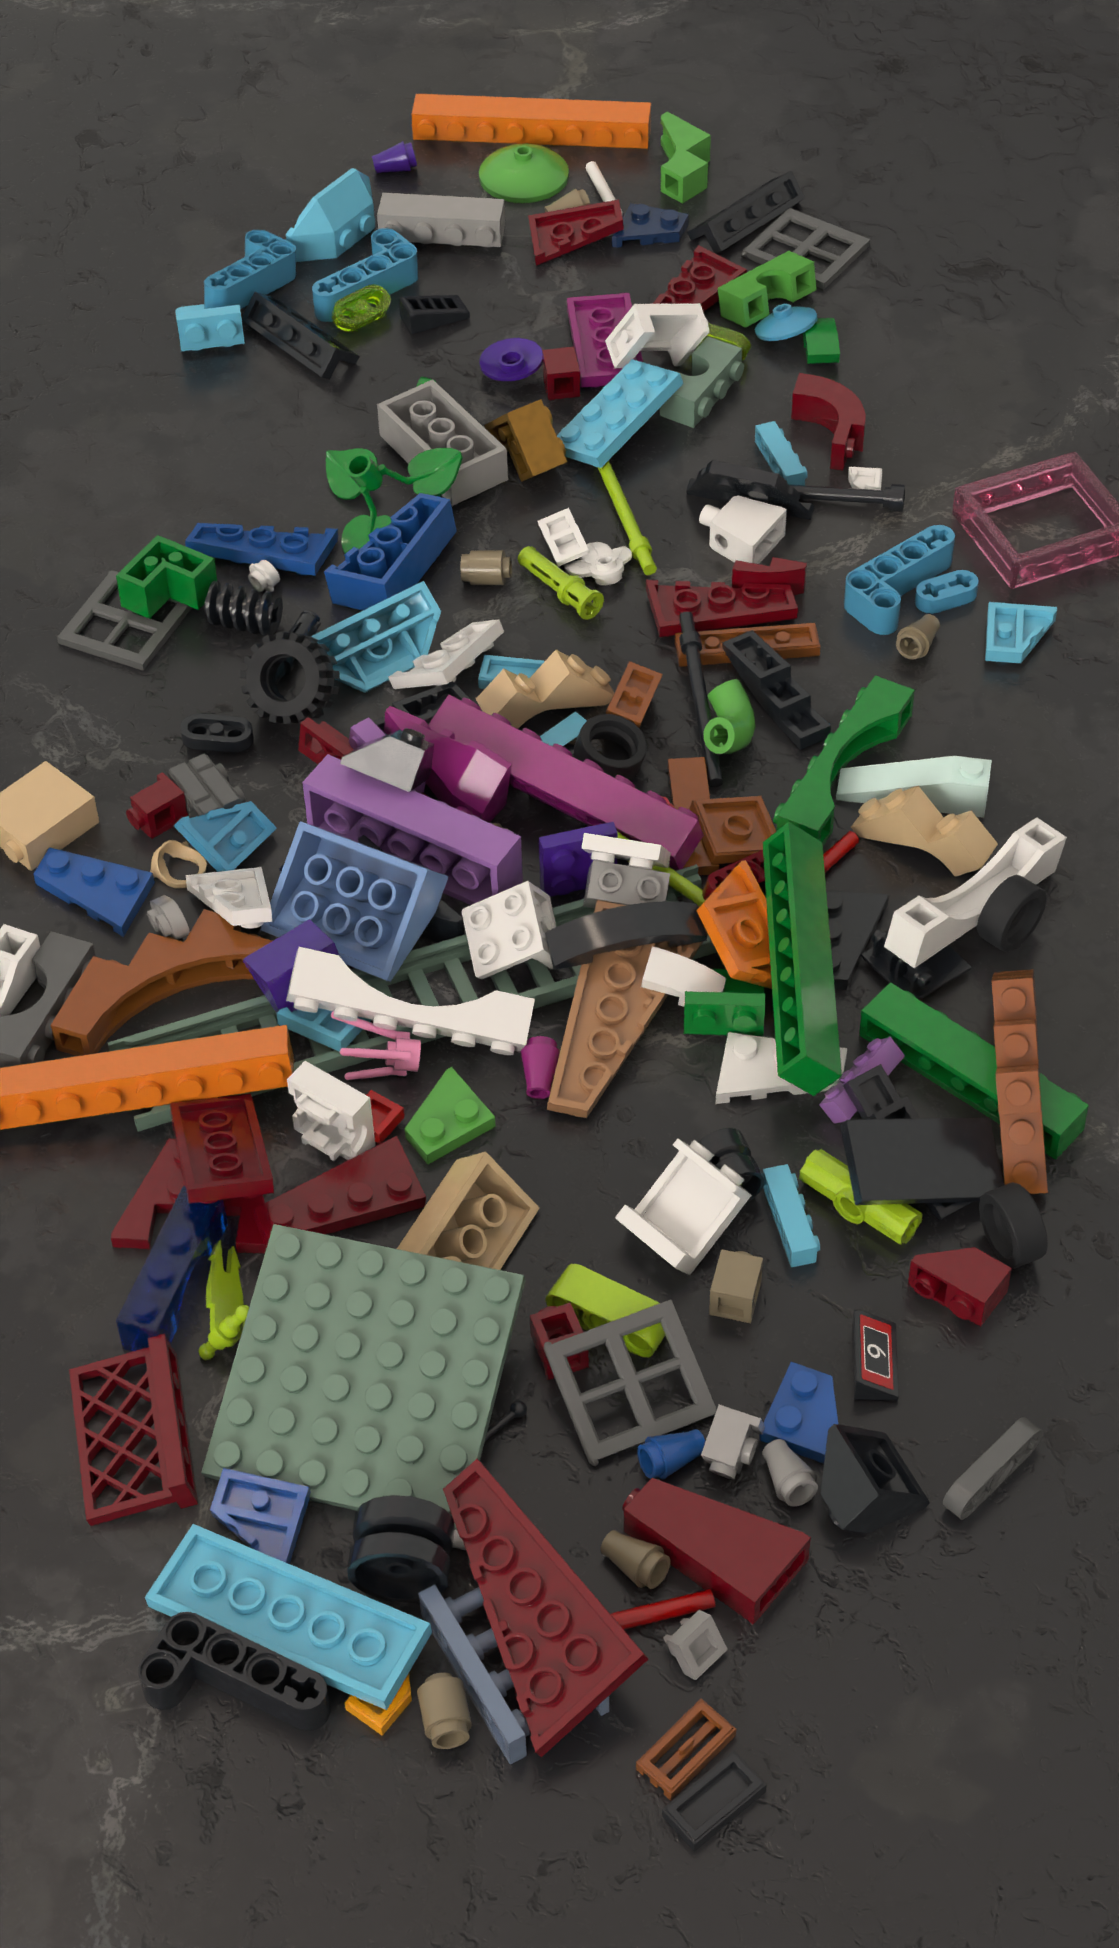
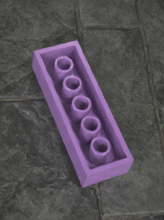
M329 754L302 782L307 824L325 829L358 842L359 837L365 835L385 853L449 876L443 891L444 894L472 905L523 883L521 836L514 834L508 829H502L475 815L462 812L445 802L434 800L415 790L411 792L405 791L340 764V759Z

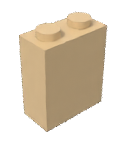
M47 761L0 792V847L13 862L17 863L19 861L31 871L38 867L49 847L62 850L99 823L95 797Z

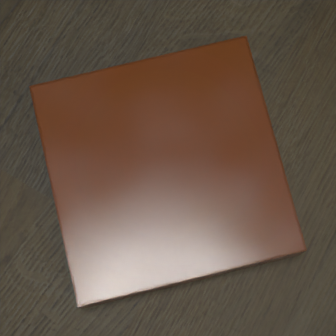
M762 796L692 800L689 808L699 818L698 821L704 834L702 842L711 864L734 863L763 850L762 842L776 832Z

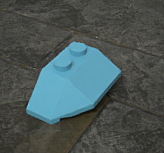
M351 168L310 200L299 215L295 227H291L286 233V240L296 246V262L337 258L375 229L374 204L369 177Z
M422 581L311 637L318 639L317 643L325 644L328 647V656L335 657L337 664L333 665V670L340 673V679L335 680L366 693L389 681L388 677L396 671L407 672L415 668L413 660L421 655H428L441 610L425 582Z

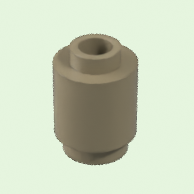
M471 550L470 554H462L460 564L462 582H470L471 585H505L506 578H511L512 559L511 557H506L504 550Z
M436 1673L429 1676L425 1683L417 1690L425 1735L431 1739L432 1745L435 1748L451 1749L458 1747L468 1741L470 1737L469 1730L472 1727L464 1683L460 1678L453 1677L450 1673Z

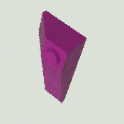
M389 706L385 710L384 731L386 734L398 730L403 731V729L408 728L424 734V740L434 744L432 768L426 784L438 800L490 823L507 803L512 764L478 742L471 740L466 745L454 740V732L443 729L438 733L431 730L425 720Z

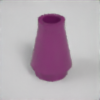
M544 1036L531 1037L527 1039L526 1046L521 1049L527 1095L534 1099H545L550 1096L560 1054L557 1042L552 1038Z

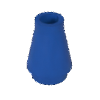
M698 1429L683 1433L650 1436L646 1438L645 1443L638 1446V1460L644 1474L648 1478L658 1477L663 1480L697 1457H700L706 1441Z

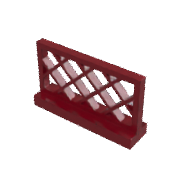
M165 1333L148 1338L149 1347L69 1369L86 1521L90 1526L177 1502L181 1509L198 1504L178 1358ZM146 1363L147 1372L137 1385L123 1379L131 1367ZM98 1376L107 1379L94 1397L83 1391L82 1381ZM118 1385L129 1391L130 1394L120 1407L115 1409L104 1402ZM140 1397L152 1405V1408L141 1422L127 1415ZM98 1409L112 1416L99 1434L89 1430L87 1426ZM121 1422L135 1429L122 1447L108 1440ZM145 1435L155 1439L157 1442V1446L146 1460L132 1453ZM105 1447L116 1453L106 1469L101 1472L92 1467V1460L101 1448ZM126 1459L140 1466L127 1485L113 1478ZM150 1472L160 1477L162 1480V1491L147 1495L137 1491ZM107 1484L121 1492L112 1505L97 1509L96 1499Z

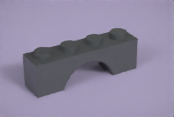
M52 931L49 933L33 958L39 985L45 989L43 996L36 1004L23 1012L0 1016V1068L43 1062L45 1052L54 1040L51 1029L53 1020L92 957H96L93 943Z

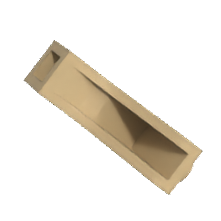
M555 650L530 678L522 673L516 675L503 668L476 698V701L483 712L489 715L493 713L500 714L511 723V726L518 729L528 719L546 710L607 705L611 702L614 691L609 685L610 677L600 667L595 666L591 668L574 654L568 656Z
M919 786L904 791L897 789L880 800L876 798L868 800L858 810L860 815L851 826L853 831L861 838L915 847L927 851L938 858L955 877L981 869L998 845L972 810L959 815L952 813L943 817Z

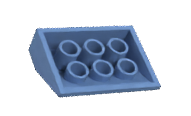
M300 821L270 901L272 922H264L260 930L280 937L310 919L335 943L338 953L346 965L391 982L436 913L449 876Z

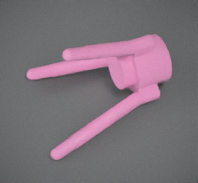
M334 1011L331 1012L333 1019L395 1040V1042H387L386 1050L342 1048L340 1050L342 1056L386 1059L385 1064L391 1065L390 1067L348 1072L344 1076L346 1080L389 1075L406 1076L407 1071L418 1072L421 1041L410 1039V1032L379 1028L374 1026L372 1022L357 1018V1021L338 1019L333 1016Z

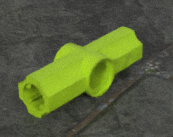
M815 1149L807 1157L805 1164L800 1170L799 1179L832 1200L835 1209L844 1219L854 1224H860L864 1221L900 1245L902 1243L906 1244L914 1236L922 1221V1213L908 1204L855 1205L848 1166L822 1149Z

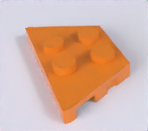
M744 860L730 872L696 911L729 976L736 980L772 989L766 897L747 861Z

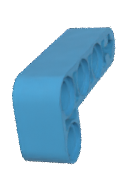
M381 228L374 231L371 235V256L313 284L312 293L315 317L323 322L336 321L416 282L419 278L417 248L393 229Z
M265 230L247 232L245 235V257L208 276L204 280V309L240 305V309L249 304L255 291L267 295L293 281L296 277V246Z
M944 525L930 526L849 572L845 581L844 609L875 634L888 635L894 633L899 626L900 596L916 588L920 582L935 577L951 566L955 542L954 531Z

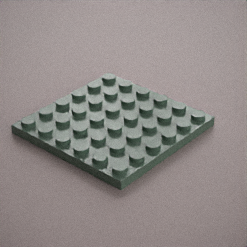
M273 1224L201 1471L202 1475L206 1478L220 1480L222 1470L226 1468L308 1486L311 1491L310 1501L355 1511L358 1510L361 1504L373 1498L390 1495L412 1496L431 1501L446 1509L452 1516L443 1488L476 1459L480 1461L526 1281L524 1275Z

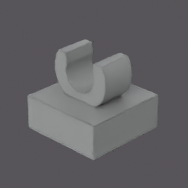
M698 1610L690 1619L683 1618L680 1621L682 1626L672 1636L666 1634L663 1637L670 1653L676 1657L684 1675L694 1680H697L728 1650L712 1616L701 1610Z

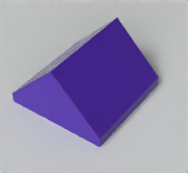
M310 919L243 959L245 966L276 1013L285 1007L291 1012L298 1010L294 1008L293 1002L286 1001L299 947L339 955L335 943Z

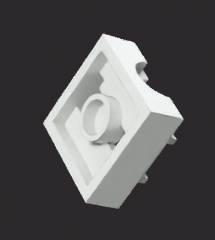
M304 1061L287 1079L289 1094L294 1096V1101L298 1107L292 1115L294 1129L303 1134L301 1136L302 1143L305 1145L310 1144L330 1156L332 1161H335L339 1156L350 1160L375 1147L370 1097Z

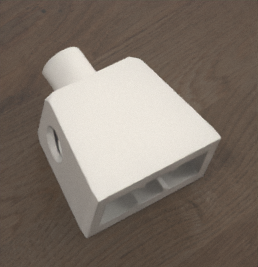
M734 496L722 509L709 504L705 505L701 511L699 522L710 527L709 545L714 551L734 563L735 560L760 564L785 536L787 509L742 496Z

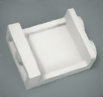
M700 303L634 304L605 342L614 368H623L634 359L639 351H668L673 365L681 366L708 335V321L704 316Z
M677 1138L673 1146L679 1152L635 1209L624 1205L615 1218L674 1268L691 1275L752 1195L740 1186L745 1179L725 1164L719 1169L710 1162L714 1154L696 1140L689 1146Z

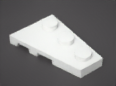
M500 620L472 622L440 643L442 650L428 655H421L413 660L415 668L409 672L396 671L388 678L393 689L431 685L438 687L452 681L455 682L456 676L462 670L471 667L475 663V658L482 652L491 649L494 646L493 642L504 633Z
M728 1032L716 1091V1104L729 1103L730 1097L751 1095V1099L755 1100L767 1098V1093L789 1091L793 1095L807 1093L778 1076L775 1038ZM840 1047L841 1070L843 1074L847 1048ZM837 1079L833 1084L827 1086L820 1092L827 1091L831 1087L836 1086L840 1080Z

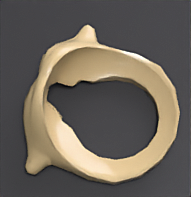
M168 840L154 852L150 872L153 873L154 878H158L175 889L187 888L186 880H177L170 876L163 859L164 853H168L174 858H180L197 864L199 866L197 874L206 873V859L198 851L188 847L189 843L187 841L180 843L176 840Z

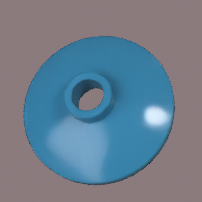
M790 304L778 305L773 309V313L766 316L756 325V336L764 341H779L792 338L810 329L817 322V313L809 307H791Z

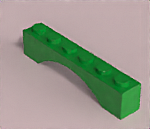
M875 675L867 688L862 687L859 690L855 705L851 710H845L841 717L839 728L835 733L830 732L820 755L812 757L806 775L802 780L797 779L787 802L780 803L773 818V823L777 824L776 831L790 822L821 841L822 846H824L833 832L835 805L831 796V788L841 768H845L851 760L862 752L880 743L896 739L912 717L914 689Z

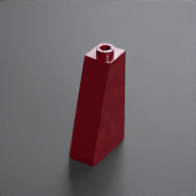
M651 1478L641 1490L639 1488L634 1489L628 1495L622 1507L624 1511L625 1533L633 1538L661 1546L664 1549V1554L670 1557L671 1566L703 1589H711L714 1597L753 1625L809 1560L811 1537L805 1533L655 1478Z

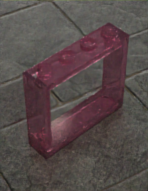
M1076 452L955 488L952 514L1010 589L1119 556V503ZM1072 487L1104 525V528L1018 554L987 513Z

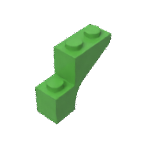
M667 111L661 115V124L663 126L661 145L669 158L668 162L661 165V192L683 204L707 189L711 135Z

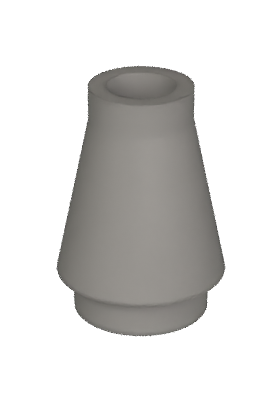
M777 1439L768 1443L764 1447L762 1455L767 1462L777 1497L785 1501L789 1506H800L810 1501L818 1490L816 1473L788 1447L784 1440Z

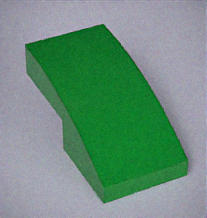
M818 318L817 322L810 329L803 332L807 364L839 363L840 348L834 318Z

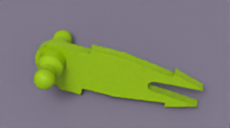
M221 1240L215 1244L208 1260H211V1266L206 1286V1307L210 1309L211 1332L208 1334V1342L202 1344L198 1350L199 1356L204 1360L213 1358L217 1350L232 1347L240 1341L249 1310L248 1305H243V1293L238 1271L241 1266L235 1248L232 1246L228 1250L225 1272Z

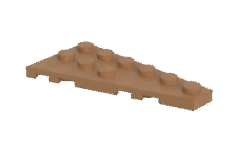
M597 900L594 913L626 905ZM667 941L595 954L593 955L592 963L581 965L547 1110L583 1118L589 1116L669 995L641 987L652 946L692 960L703 942L672 948L668 947Z

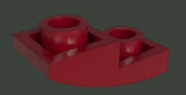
M776 557L772 558L770 566L735 560L732 569V588H742L744 583L790 584L793 595L803 594L806 586L807 563Z

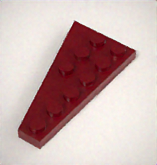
M476 1459L444 1487L443 1491L459 1537L463 1540L471 1562L469 1565L472 1574L478 1582L483 1596V1605L504 1665L509 1670L517 1693L516 1699L521 1713L525 1716L532 1735L530 1738L535 1753L542 1757L647 1662L649 1658L485 1466Z

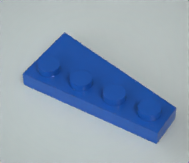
M197 523L186 538L185 546L210 557L231 560L234 563L255 564L261 560H266L275 569L296 572L299 575L315 576L338 541V529L326 528L325 534L309 533V528L294 527V533L274 532V526H260L251 531H243L242 525Z

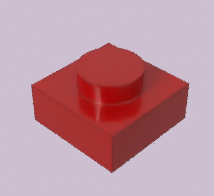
M370 1090L366 1096L370 1097L375 1142L381 1144L404 1119V1107Z

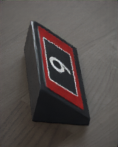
M854 1310L852 1323L854 1399L898 1400L896 1323L865 1311Z

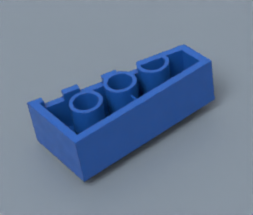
M419 493L390 517L391 524L380 529L376 528L368 535L370 541L360 549L353 547L344 554L345 561L338 567L333 564L328 567L324 574L332 604L365 610L416 585L457 532L450 499Z

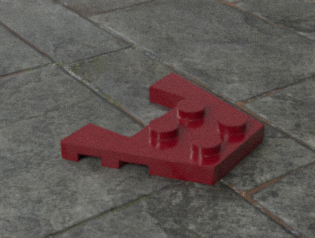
M169 1138L111 1233L112 1246L115 1248L150 1249L157 1213L240 1216L236 1237L237 1253L265 1254L266 1246L254 1220V1208L265 1203L262 1194L259 1197L250 1199L238 1197L218 1200L211 1204L200 1202L189 1204L176 1140Z

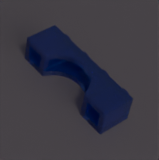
M183 1185L116 1319L123 1349L136 1351L149 1347L148 1338L164 1333L171 1343L179 1327L181 1303L191 1272L202 1256H210L215 1244L221 1239L228 1225L223 1199L211 1204L200 1202L189 1204L186 1187Z

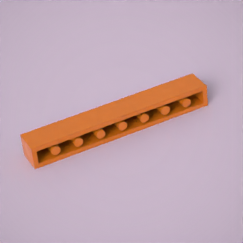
M416 94L411 113L413 140L648 149L651 130V103Z
M287 1025L0 1068V1130L162 1106L173 1102L215 1098L287 1087V1079L294 1072V1056Z

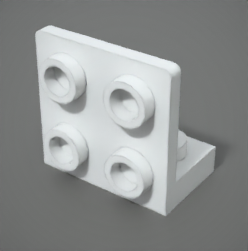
M526 881L462 909L474 973L479 979L487 978L532 958L550 969H554L545 940V932L556 927L550 896L531 882Z

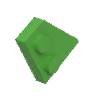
M450 1067L445 1071L405 1127V1138L423 1160L430 1164L496 1127L495 1116L458 1073Z

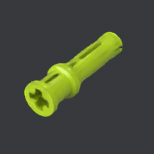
M527 546L521 550L518 555L519 565L525 567L542 582L555 590L560 602L573 606L577 610L578 615L585 620L595 617L600 612L604 603V596L601 592L589 589L585 586V582L581 577L577 575L569 576L556 564L540 554L534 547Z

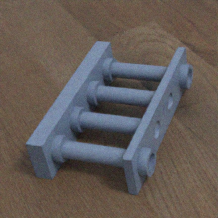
M436 1585L419 1592L420 1609L423 1619L430 1623L433 1636L458 1678L463 1681L465 1690L507 1761L511 1765L526 1757V1736L530 1735L526 1718L517 1708L511 1711L504 1700V1697L507 1696L506 1691L514 1687L509 1670L506 1669L498 1674L495 1671L488 1673L481 1662L484 1659V1653L498 1646L492 1628L477 1636H474L472 1633L466 1636L459 1625L462 1622V1616L483 1606L484 1599L480 1588L477 1587L454 1600L451 1597L444 1599ZM609 1696L596 1707L601 1716L609 1712Z

